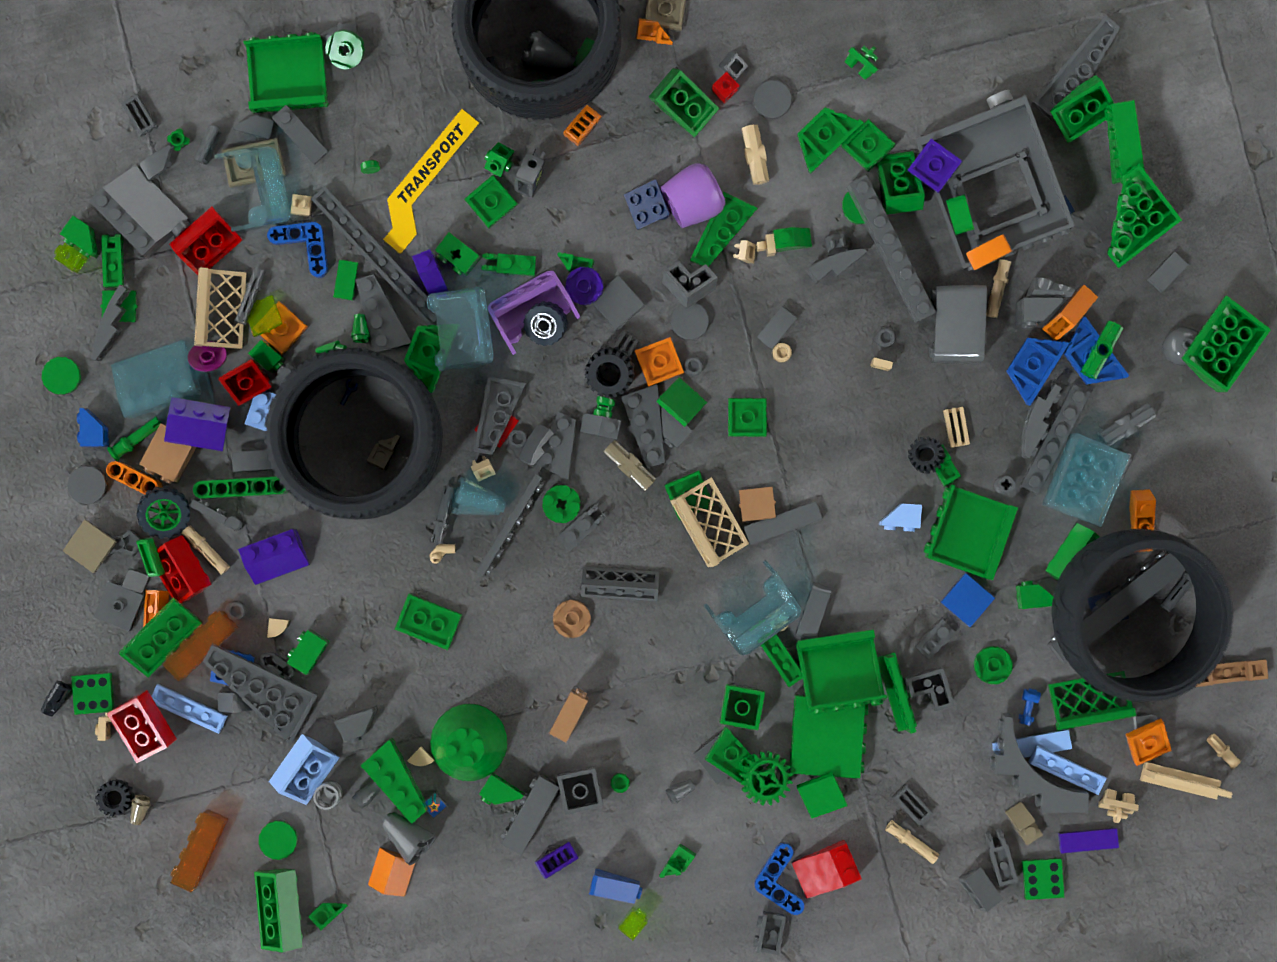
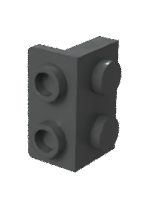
M763 911L762 916H758L757 928H760L759 935H755L753 947H756V953L765 952L779 955L786 915Z

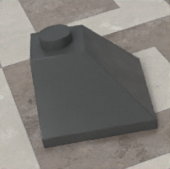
M377 706L334 721L344 741L350 740L353 743L362 740L361 736L367 733L378 711Z

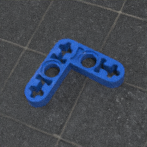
M308 222L275 226L268 230L267 238L274 245L306 242L310 273L316 278H322L327 274L328 265L324 231L320 224ZM314 226L317 230H319V232H316V239H321L320 242H310V240H314L313 234L309 233L313 230ZM299 229L300 236L296 239L291 238V230ZM284 230H286L288 240H285V236H279L276 241L272 235H275V231L279 234H285ZM313 246H321L322 250L319 255L312 254L311 249ZM323 258V260H319V265L323 267V270H320L318 274L314 271V268H317V262L315 260L312 261V259Z
M782 842L776 846L755 878L754 886L759 893L789 913L799 915L804 910L802 899L776 882L793 856L791 845ZM786 847H788L787 851L789 852V854H784L782 856L781 860L784 861V863L781 864V862L778 859H775L774 857H780V848L785 849ZM771 863L779 865V870L776 873H771L768 870V866ZM767 880L766 884L772 888L770 894H767L769 889L766 887L759 888V881ZM776 890H783L785 896L783 899L777 900L774 898V892ZM788 895L791 896L789 899L793 903L799 901V909L795 908L794 910H792V905L786 902L788 899Z

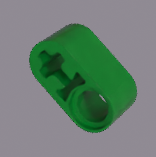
M965 194L947 199L946 202L955 235L975 230Z

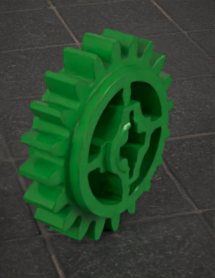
M760 751L759 758L757 755L752 754L754 760L746 759L749 765L741 766L745 770L744 773H739L744 778L739 783L745 785L741 790L748 792L746 795L748 799L753 797L752 802L757 803L759 800L762 806H764L765 801L771 806L773 799L779 803V796L786 798L783 793L784 790L790 791L787 784L793 783L788 779V777L793 775V773L787 772L790 769V765H784L786 759L781 758L779 760L780 755L777 753L773 756L772 752L768 751L765 756V753ZM769 763L768 766H766L763 769H756L758 766L762 764ZM776 767L780 773V780H777L775 777ZM760 775L768 776L769 779L772 780V782L769 780H763V778L760 777ZM752 776L757 780L756 790L752 784ZM770 787H775L773 791L769 793H763L764 790L766 791Z

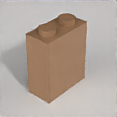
M160 424L139 465L143 466V470L151 475L155 473L161 475L160 479L169 484L172 482L178 483L197 447L164 442L166 425Z
M579 688L576 691L574 689L571 690L549 734L567 742L589 700L585 691Z

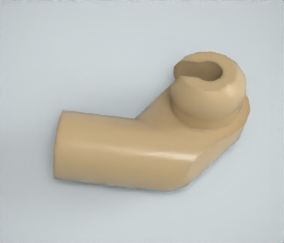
M438 544L430 553L431 562L437 564L446 553H456V545Z

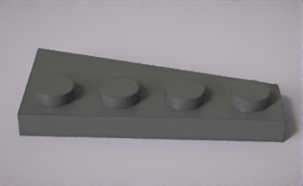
M657 384L622 396L621 398L646 469L665 463L660 407L656 402L659 398Z

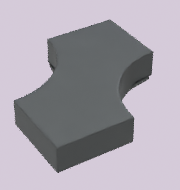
M129 530L120 536L108 534L117 543L106 559L117 552H124L134 557L139 551L136 541L142 538L133 530Z

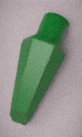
M339 340L321 345L315 351L316 353H327L330 350L347 349V346L340 344Z

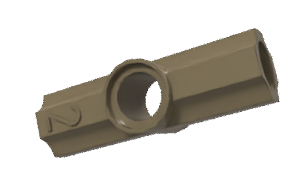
M616 440L603 451L618 465L617 467L627 477H631L644 491L655 482L656 478L642 466L643 464L633 454L628 453Z

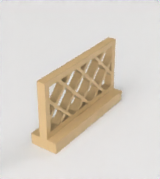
M199 268L194 346L242 349L243 324L238 323L233 327L226 318L233 312L236 315L238 313L236 309L240 307L245 294L246 272ZM211 274L220 275L224 281L215 287L211 282ZM233 276L242 277L241 285L237 289L228 281ZM224 283H227L233 290L226 298L218 290ZM215 291L223 299L216 306L210 301V295ZM234 293L240 298V304L236 308L227 300ZM223 302H226L232 309L225 317L217 309ZM214 310L222 318L215 325L209 320V314ZM222 321H225L231 328L224 336L216 328ZM213 329L221 337L216 343L207 342L208 333ZM234 331L238 336V344H230L225 337Z
M712 477L670 501L707 567L716 566L720 561L749 544ZM707 484H710L713 489L711 497L702 495L703 487ZM690 494L698 496L695 507L689 505L685 497ZM701 497L710 499L708 510L698 508ZM713 501L720 502L722 505L721 513L711 511ZM698 510L707 513L705 523L698 522L696 518ZM710 514L720 516L717 527L708 524ZM723 517L730 519V530L721 528ZM707 527L716 529L714 540L707 538ZM720 530L729 533L727 543L717 541ZM732 534L739 535L742 543L737 546L731 545ZM716 544L726 546L724 554L720 557L715 552Z
M1145 762L1143 765L1141 781L1217 799L1218 795L1228 798L1232 797V792L1220 788L1221 780Z

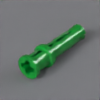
M155 416L128 437H121V441L112 447H107L108 452L118 462L121 456L128 451L132 452L136 444L155 432L162 422Z

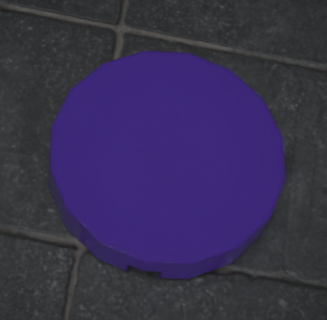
M578 267L567 276L565 290L573 302L580 305H590L596 302L602 295L604 289L603 280L594 269Z

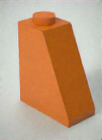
M1083 285L1042 329L1055 341H1058L1079 322L1098 296L1091 289Z

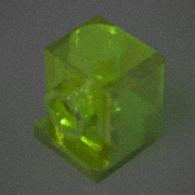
M67 243L59 245L54 252L56 255L54 259L76 273L80 271L88 259Z

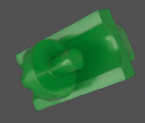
M864 45L861 50L866 54L865 56L855 47L850 48L848 51L849 55L844 62L853 68L860 61L864 66L858 74L864 80L879 71V68L868 60L871 58L875 62L879 58L874 54L877 49L875 46L869 50Z

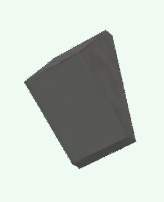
M218 692V712L253 711L236 692Z

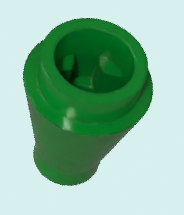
M355 314L351 338H353L354 343H366L370 334L365 314Z

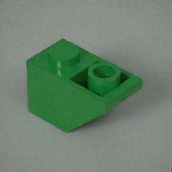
M72 215L60 232V235L65 237L63 241L71 247L76 245L81 248L79 252L87 258L91 255L97 259L99 255L94 229Z

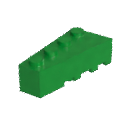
M1135 100L1106 106L1105 119L1108 124L1107 133L1112 184L1121 183L1123 175L1138 163L1144 169Z
M393 738L389 739L360 765L411 824L429 809Z

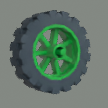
M159 486L154 487V490H148L140 498L137 506L138 524L142 526V530L145 533L148 532L150 536H157L159 539H164V537L172 538L175 534L179 535L181 530L187 527L190 519L189 502L185 499V495L182 492L179 493L175 488L170 489L169 486H163V488H159ZM161 501H168V503L162 505ZM157 502L159 505V509L151 506ZM171 504H174L177 507V509L168 508ZM149 511H152V512H155V513H158V514H156L155 516H153V517L150 518V516H149ZM178 513V516L174 519L169 514ZM159 518L161 520V524L156 523L154 520ZM169 519L171 523L164 524V520Z

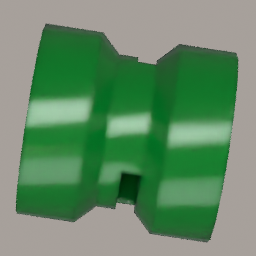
M597 396V408L594 409L593 415L612 418L613 413L611 410L615 406L616 400Z

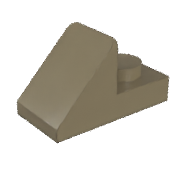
M1021 801L1005 811L1026 845L1043 836L1035 823V819Z

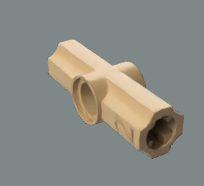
M758 125L743 127L745 158L747 165L750 167L753 185L769 182L766 152L761 142Z

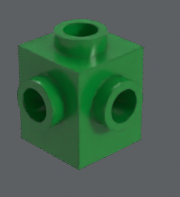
M497 142L487 152L484 159L486 160L484 168L492 174L501 177L512 168L513 162L511 160L515 151Z

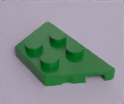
M826 107L822 109L797 133L808 172L811 174L864 122L860 119L850 118L843 113H836L834 110Z
M459 324L419 325L416 328L404 362L409 368L413 369L414 374L419 380L423 381L431 393L435 390L459 330Z

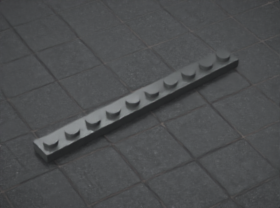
M325 186L311 198L427 325L452 324Z

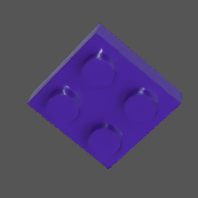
M930 139L907 171L939 193L962 163V160L933 139Z

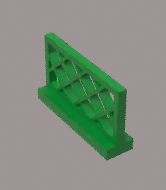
M892 652L879 656L877 658L880 673L897 731L906 730L910 734L916 733L915 727H917L896 654Z
M1125 671L1106 674L1113 677L1120 676L1121 678H1126ZM1083 678L1048 685L1057 731L1137 716L1132 701L1126 700L1127 706L1120 707L1114 703L1117 697L1114 696L1112 700H1109L1102 695V691L1099 693L1090 687L1091 684H1085L1084 682L1087 681ZM1077 683L1086 687L1081 696L1072 691V688ZM1062 687L1067 691L1062 700L1055 696L1054 688ZM1088 689L1098 695L1093 704L1083 698ZM1069 693L1079 699L1074 707L1064 702ZM1100 697L1109 703L1105 710H1100L1095 706ZM1081 701L1090 706L1085 714L1076 710ZM1062 704L1071 709L1068 717L1060 718L1059 708Z

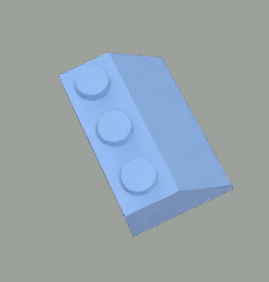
M302 734L269 780V783L279 794L307 805L313 797L315 790L322 784L340 757L318 741Z

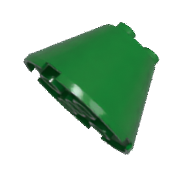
M463 704L446 711L436 722L430 741L433 758L440 769L452 778L462 781H476L492 774L502 763L508 744L505 727L499 717L490 709L477 704Z

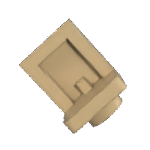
M108 712L100 716L98 724H96L95 735H98V741H106L111 737V720L107 715Z

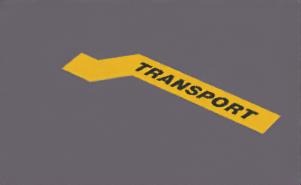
M463 109L459 111L387 199L393 228L383 240L400 254L417 235L411 205L479 124L478 121Z

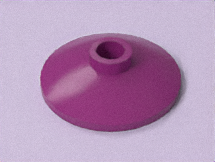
M194 346L188 353L190 366L203 372L218 369L225 363L227 358L226 350L223 347Z

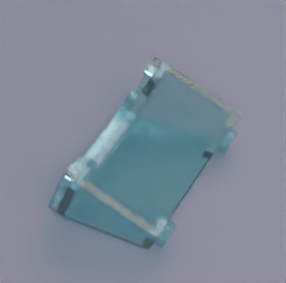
M483 287L465 288L428 295L427 307L431 309L432 313H436L441 350L435 355V364L438 366L439 371L478 368L492 363L493 347Z

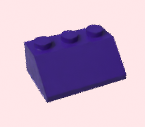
M172 397L164 442L223 451L230 419V407Z
M297 529L288 530L238 549L244 567L255 585L310 565Z

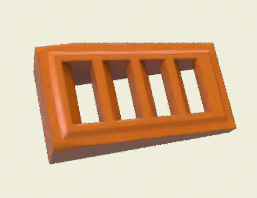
M586 105L568 125L563 134L579 147L602 116ZM586 112L595 117V119L591 120L585 115ZM584 118L590 124L587 126L581 119ZM576 125H581L585 130L582 131ZM574 129L581 135L578 137L571 131Z

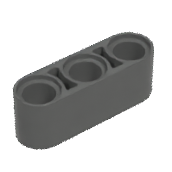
M815 582L812 583L796 635L807 639L816 638L832 588Z

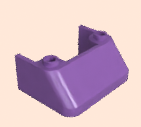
M554 271L542 273L488 305L487 309L513 355L516 354L512 343H516L521 339L523 334L521 329L524 328L523 321L525 315L536 303H541V301L556 303L564 310L565 314L572 310L576 318H580L570 296Z

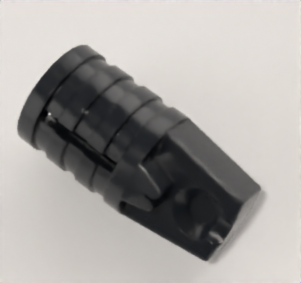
M57 680L47 695L41 712L53 717L66 700L72 688L68 684Z

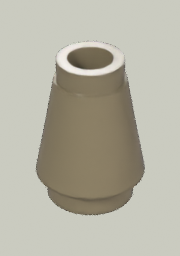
M136 795L132 799L131 824L141 825L151 806V799L149 797Z

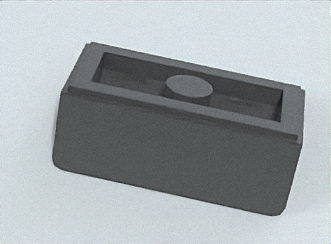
M210 125L194 157L195 161L204 165L208 164L222 133L217 126Z

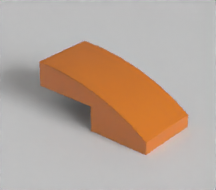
M1004 234L967 252L966 255L973 269L977 270L1007 255L1012 250Z

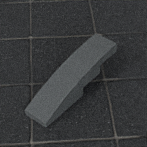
M124 285L118 286L101 319L92 354V359L95 361L103 359L122 331L116 325L127 311L121 304L131 292Z

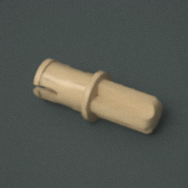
M1212 734L1206 739L1209 745L1217 752V756L1221 757L1231 769L1240 764V759L1230 750V746L1225 745L1216 734Z

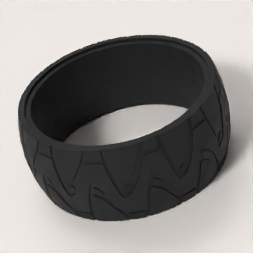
M1121 530L1107 534L1087 544L1066 565L1053 594L1052 624L1055 637L1065 659L1093 687L1112 696L1129 701H1161L1180 696L1192 690L1197 684L1202 683L1217 667V664H1219L1224 656L1223 653L1226 651L1231 637L1233 624L1231 597L1222 575L1212 561L1192 544L1177 536L1157 530ZM1142 550H1166L1183 565L1194 587L1196 615L1190 636L1184 647L1169 663L1152 673L1132 678L1106 675L1093 660L1084 636V612L1089 594L1099 577L1121 558Z

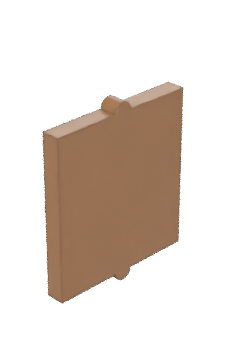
M772 487L739 490V508H741L742 522L776 518V501L773 497Z

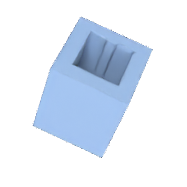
M899 504L879 522V525L884 526L885 530H896V527H903V531L915 532V528H920L922 505Z

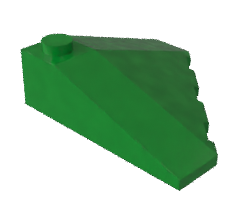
M1139 163L1122 177L1121 183L1123 185L1121 195L1118 197L1117 215L1111 232V245L1108 247L1107 252L1118 268L1182 221Z

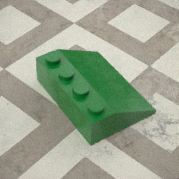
M1226 295L1181 359L1216 392H1228L1271 329Z

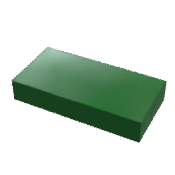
M339 260L334 298L353 301L356 286L355 279H357L359 266L358 262Z
M143 538L137 540L136 543L148 577L165 574L154 539Z

